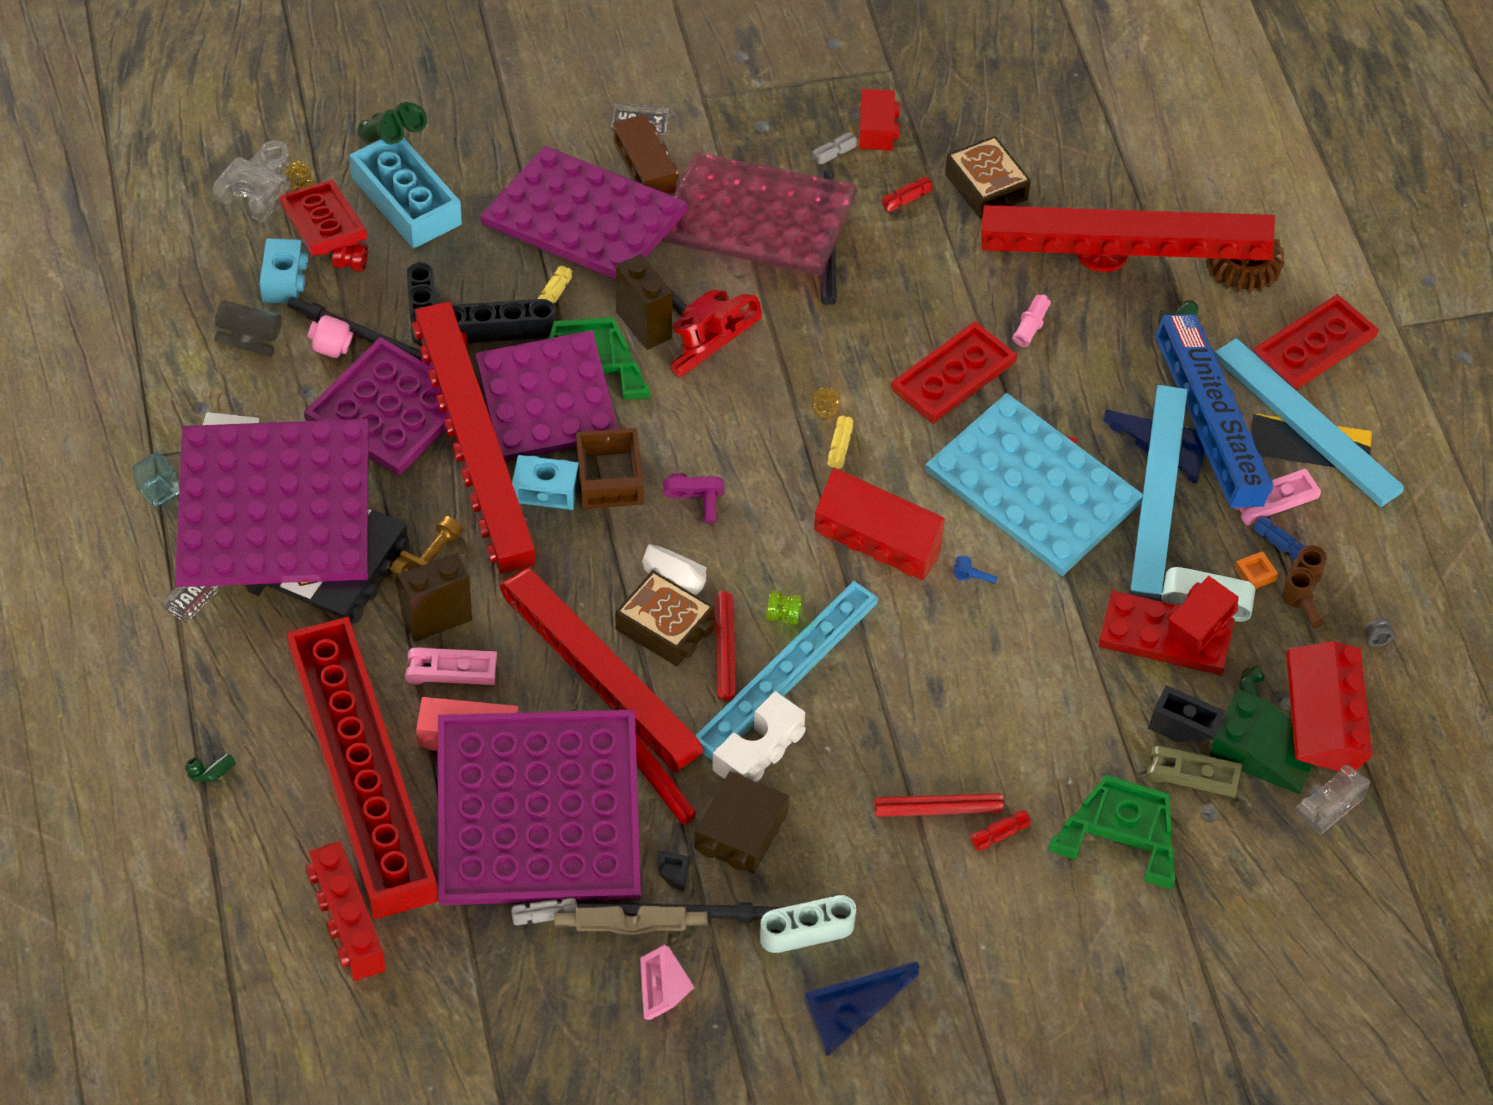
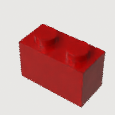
M861 89L859 149L893 151L894 139H899L900 122H895V119H899L900 102H895V90Z
M1209 575L1202 583H1195L1182 605L1176 604L1167 617L1169 620L1168 634L1196 654H1199L1238 611L1239 596Z

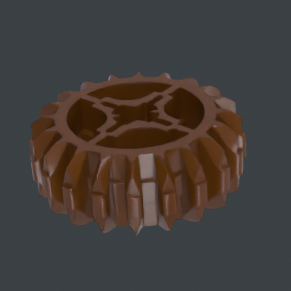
M1274 239L1273 260L1206 258V267L1209 268L1210 276H1216L1217 283H1225L1226 289L1232 286L1237 289V292L1241 289H1246L1250 294L1253 288L1261 292L1264 286L1271 287V284L1277 281L1284 265V248L1280 247V240Z

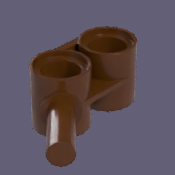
M1307 545L1300 550L1288 573L1282 596L1286 604L1296 608L1302 607L1311 627L1317 628L1323 624V620L1312 600L1314 598L1312 592L1316 584L1321 580L1327 555L1319 546Z

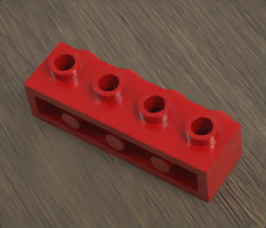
M341 841L308 851L310 864L305 866L310 884H316L319 892L315 893L321 912L327 911L329 920H326V925L331 939L338 940L340 948L336 950L342 968L348 967L353 982L386 971L383 949Z

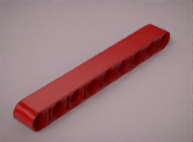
M525 567L500 583V590L505 600L612 710H635V732L672 771H680L703 754L704 751L700 741L686 725L530 568Z

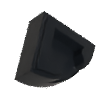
M658 851V869L662 878L672 887L684 891L691 857Z

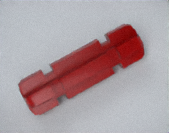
M924 176L916 180V184L912 182L894 191V195L890 193L882 197L881 204L887 212H891L899 208L898 205L903 206L920 198V194L924 196L933 190V183L928 177Z
M1019 810L1011 814L1010 817H1005L985 827L984 830L971 834L970 841L972 846L977 851L983 850L991 846L992 843L995 844L1017 833L1018 830L1029 827L1031 819L1025 810Z

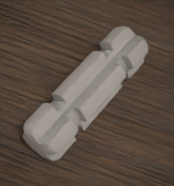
M572 897L562 898V902H557V899L530 903V907H525V904L514 905L511 908L512 921L514 925L528 924V920H532V923L554 920L555 913H576L577 902Z

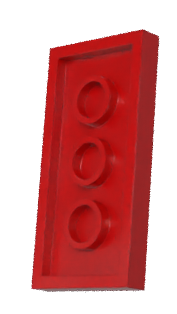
M333 179L278 196L281 208L311 256L325 255L330 253L331 250L343 246H354L359 241L368 239L365 227Z
M1336 294L1253 349V353L1297 390L1376 338L1379 329L1340 295Z
M974 321L891 382V390L934 424L1015 364L1017 354Z
M1112 590L1098 647L1222 676L1235 618H1231L1199 654H1196L1168 634L1169 620L1167 617L1175 606L1174 604Z

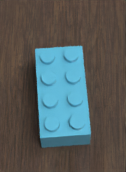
M404 137L402 141L393 145L378 140L349 155L351 177L412 249L462 225L460 200Z

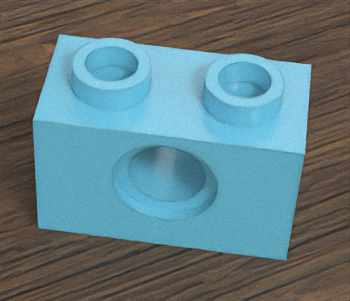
M266 239L260 277L262 302L288 303L292 296L298 298L299 292H304L305 275L302 274V270H307L308 252H303L302 240Z
M518 455L512 484L519 504L573 510L579 485V462Z

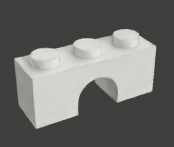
M775 691L755 711L754 730L764 737L756 741H749L741 738L734 732L713 752L712 771L723 779L731 771L758 782L763 776L764 770L771 763L775 764L781 759L785 748L791 742L796 743L801 739L806 730V727H804L805 712Z

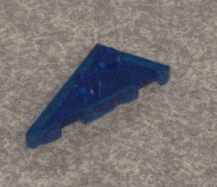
M1106 409L1103 421L1107 422L1118 433L1123 430L1135 438V444L1148 453L1153 420ZM1183 427L1178 468L1189 475L1188 480L1191 483L1197 484L1205 450L1196 429Z
M917 961L804 993V1001L825 1056L833 1053L919 975Z

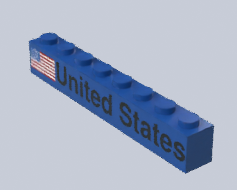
M1163 315L1155 338L1177 388L1188 389L1186 409L1229 507H1264L1269 494L1273 490L1272 478L1268 475L1262 456L1254 445L1252 434L1244 423L1243 414L1238 409L1233 392L1225 381L1223 370L1215 359L1214 350L1206 339L1204 328L1200 325L1196 315Z

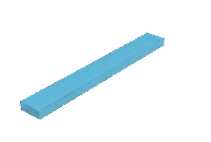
M1236 338L1215 351L1216 361L1376 504L1382 507L1403 492L1404 486L1239 339Z
M1157 385L1130 588L1131 595L1161 600L1188 389Z
M855 581L844 589L695 735L703 747V754L713 761V752L734 732L742 738L754 726L755 711L775 691L784 697L878 603V597Z

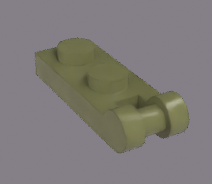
M1164 746L1152 747L1150 753L1152 764L1148 766L1146 772V779L1157 784L1167 782L1236 797L1242 764ZM1170 763L1174 764L1175 766L1174 768L1166 767L1165 764Z

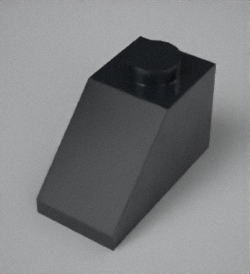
M1166 685L1153 711L1148 729L1177 742L1213 740L1226 711Z

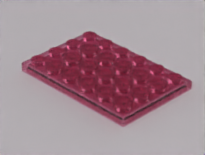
M695 152L674 197L687 202L688 211L661 242L822 276L857 195V185Z

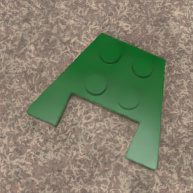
M614 317L554 321L549 339L593 330L603 373H620L623 400L650 398L649 386L644 382L637 363L634 362L629 352V347Z
M1105 775L1083 801L1080 809L1066 821L1058 835H1055L1050 840L1048 851L1076 860L1086 832L1152 853L1143 881L1172 890L1175 882V872L1173 870L1174 854L1171 842L1172 826L1169 794Z

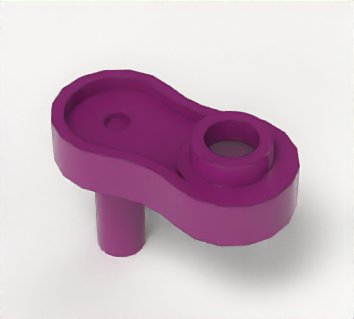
M673 473L663 481V494L668 498H703L704 523H716V498L725 493L724 480L715 476L687 477L684 473Z

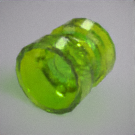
M771 590L766 611V621L776 622L784 620L788 625L797 626L803 595L793 593L787 596L783 595L781 591Z

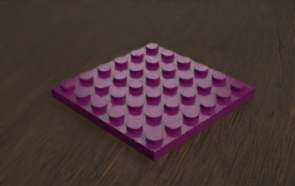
M368 419L182 426L175 571L176 586L196 587L368 580Z
M635 710L438 715L439 905L534 903L557 899V902H562V898L572 897L576 901L641 899Z

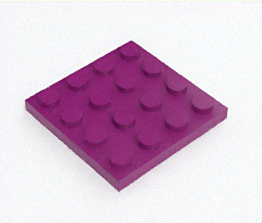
M593 330L475 353L488 413L505 461L517 459L518 455L534 456L575 448L576 432L618 429Z
M381 337L304 411V419L306 421L368 419L369 458L398 476L445 430L444 420L447 419L445 412L440 413L438 409L436 395L439 392L437 387L432 388L428 377V370H431L430 366Z

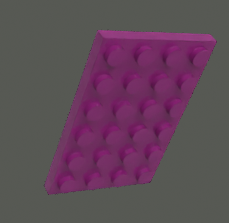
M544 146L480 215L481 224L616 279V265L639 254H642L646 259L688 211L686 201Z

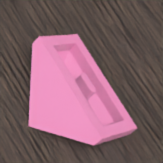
M663 945L640 958L644 1019L651 1020L675 1007L695 987L668 946Z

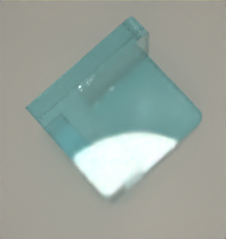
M158 451L132 467L137 490L154 508L179 493L176 471Z

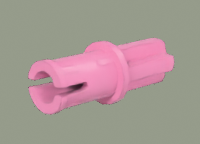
M1044 294L1036 295L1028 310L1021 315L1022 321L1012 337L1017 345L1028 347L1037 329L1043 326V318L1051 305V301L1047 299L1048 296Z

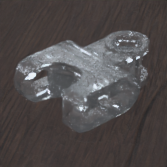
M277 140L269 141L261 146L260 150L250 161L242 157H237L233 160L213 185L214 200L223 205H229L238 197L249 196L251 197L249 200L251 218L264 222L279 206L278 196L287 194L290 189V180L286 177L291 173V163L287 159L288 148L286 144Z

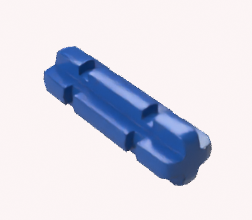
M1262 516L1256 522L1254 531L1262 537L1266 535L1267 541L1285 554L1289 552V557L1295 560L1305 545L1301 542L1297 544L1295 542L1296 538L1278 525L1272 526L1273 522L1267 517Z

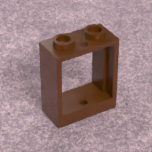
M637 428L576 432L577 462H579L582 509L644 505V485ZM630 453L633 477L588 480L586 456Z

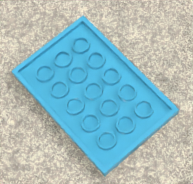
M1008 393L1004 394L925 464V471L1061 576L1066 574L1142 503L1143 498L1141 492Z

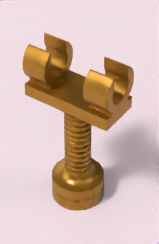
M444 516L436 526L439 534L420 558L403 550L400 557L393 562L390 568L394 572L391 576L398 579L397 574L432 562L448 541H457L464 531L462 525L454 518Z

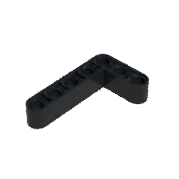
M417 262L410 265L407 269L409 314L412 340L415 344L423 346L421 339H415L412 330V322H416L415 309L436 305L433 269L425 262ZM547 299L452 305L460 331L468 336L467 343L550 337L553 323L556 321L555 305Z

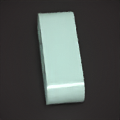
M1174 567L1166 572L1161 597L1162 602L1182 605L1188 598L1187 595L1193 585L1197 582L1202 583L1209 575L1239 596L1238 611L1232 618H1235V621L1238 622L1250 619L1256 592L1254 585L1250 582L1182 567Z
M839 895L771 910L762 917L760 943L766 951L780 953L845 938L854 930L856 905L849 897ZM836 915H843V916H845V917H847V918H845V919H839V918H836L835 916H836ZM804 922H810V923H813L814 925H813V926H805V925H803L802 923H804ZM777 929L780 930L781 933L774 934L771 933L770 930Z

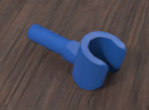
M959 556L956 558L954 575L958 580L964 581L973 577L995 584L997 576L972 568L969 557Z

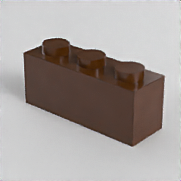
M645 114L613 122V142L633 180L666 194L676 192V179H679V171L676 163H671L665 143H660L655 124H650Z

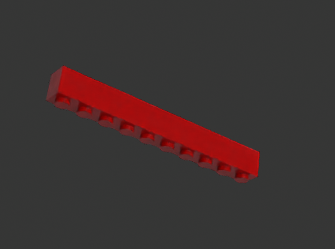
M984 205L981 242L982 251L1273 260L1275 215Z
M448 301L415 309L416 322H412L414 337L416 340L421 339L423 346H420L422 361L424 364L429 363L431 370H428L430 385L432 388L437 387L439 394L436 395L438 409L440 413H446L447 419L444 420L448 437H454L456 443L452 444L456 462L462 461L464 469H461L462 481L465 487L470 486L472 494L469 495V500L473 513L479 512L481 518L477 520L480 535L482 538L487 537L489 545L486 546L490 564L496 563L499 574L535 565V548L451 302Z

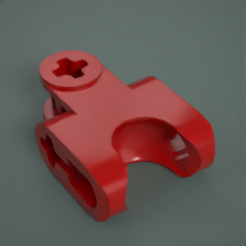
M713 289L688 305L683 312V317L673 324L675 333L680 334L683 341L680 346L684 355H694L706 350L710 344L721 336H735L760 317V301L756 295L741 294L729 300L724 290ZM749 303L747 314L742 316L740 309Z

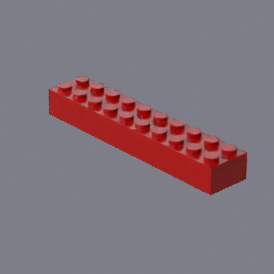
M349 616L287 632L289 655L373 920L438 902L436 879Z

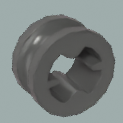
M1378 618L1365 625L1364 633L1368 637L1367 641L1370 646L1381 647L1394 640L1396 635L1395 631L1391 628L1392 624L1389 619Z

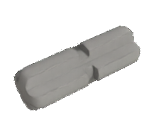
M847 132L832 140L833 143L828 142L812 151L813 160L818 165H822L837 157L836 154L841 155L857 146L856 137L851 132Z

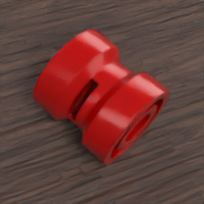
M358 243L354 246H343L334 249L332 256L333 267L343 269L348 265L353 271L363 272L368 260V244Z

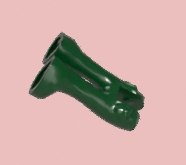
M404 102L398 104L394 110L389 109L384 113L378 112L371 119L362 120L358 126L357 133L360 139L365 142H374L381 139L386 144L393 145L403 140L404 128L412 133L422 131L426 127L427 116L421 106L411 102Z

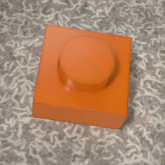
M1263 551L1236 561L1234 567L1240 578L1253 584L1255 589L1276 582L1279 575Z

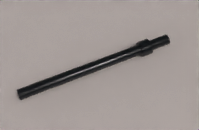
M293 296L288 301L289 308L305 314L307 319L317 323L325 315L339 319L349 324V331L353 332V335L371 343H374L381 337L422 361L420 350L328 312L322 305L315 302L310 304Z
M578 902L577 908L619 906L624 914L629 917L636 916L641 906L685 907L686 912L707 911V918L739 919V923H752V919L762 920V917L767 912L779 909L776 906H753V903L739 902V906Z

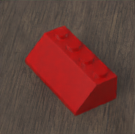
M834 467L815 511L814 531L819 532L826 538H832L843 543L854 551H860L869 555L880 563H886L895 567L908 576L924 580L940 556L945 517Z
M1337 641L1291 648L1286 651L1295 759L1352 775L1372 757L1361 648Z

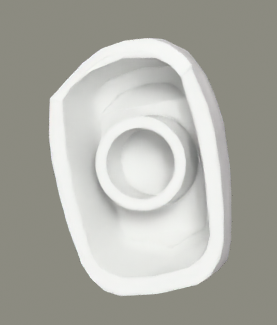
M648 544L642 559L644 569L648 574L653 570L694 595L700 593L706 582L705 566L666 548Z

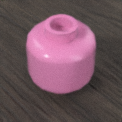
M325 315L320 318L318 323L312 322L307 338L312 340L311 348L313 351L332 358H338L341 353L346 355L353 332L349 331L350 326L347 322Z

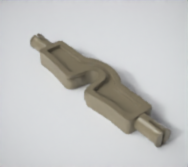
M619 906L576 908V913H555L554 922L555 927L576 926V930L579 932L610 931L617 934L637 935L652 931L686 930V925L707 926V911L686 912L685 907L641 906L636 916L629 917L624 914Z

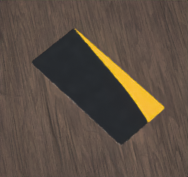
M1262 414L1253 415V442L1262 457L1336 468L1280 417ZM1337 426L1370 455L1371 431Z

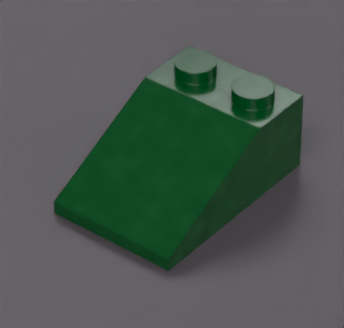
M1236 689L1214 737L1209 757L1242 764V772L1300 795L1313 764L1295 759L1292 719L1267 700Z

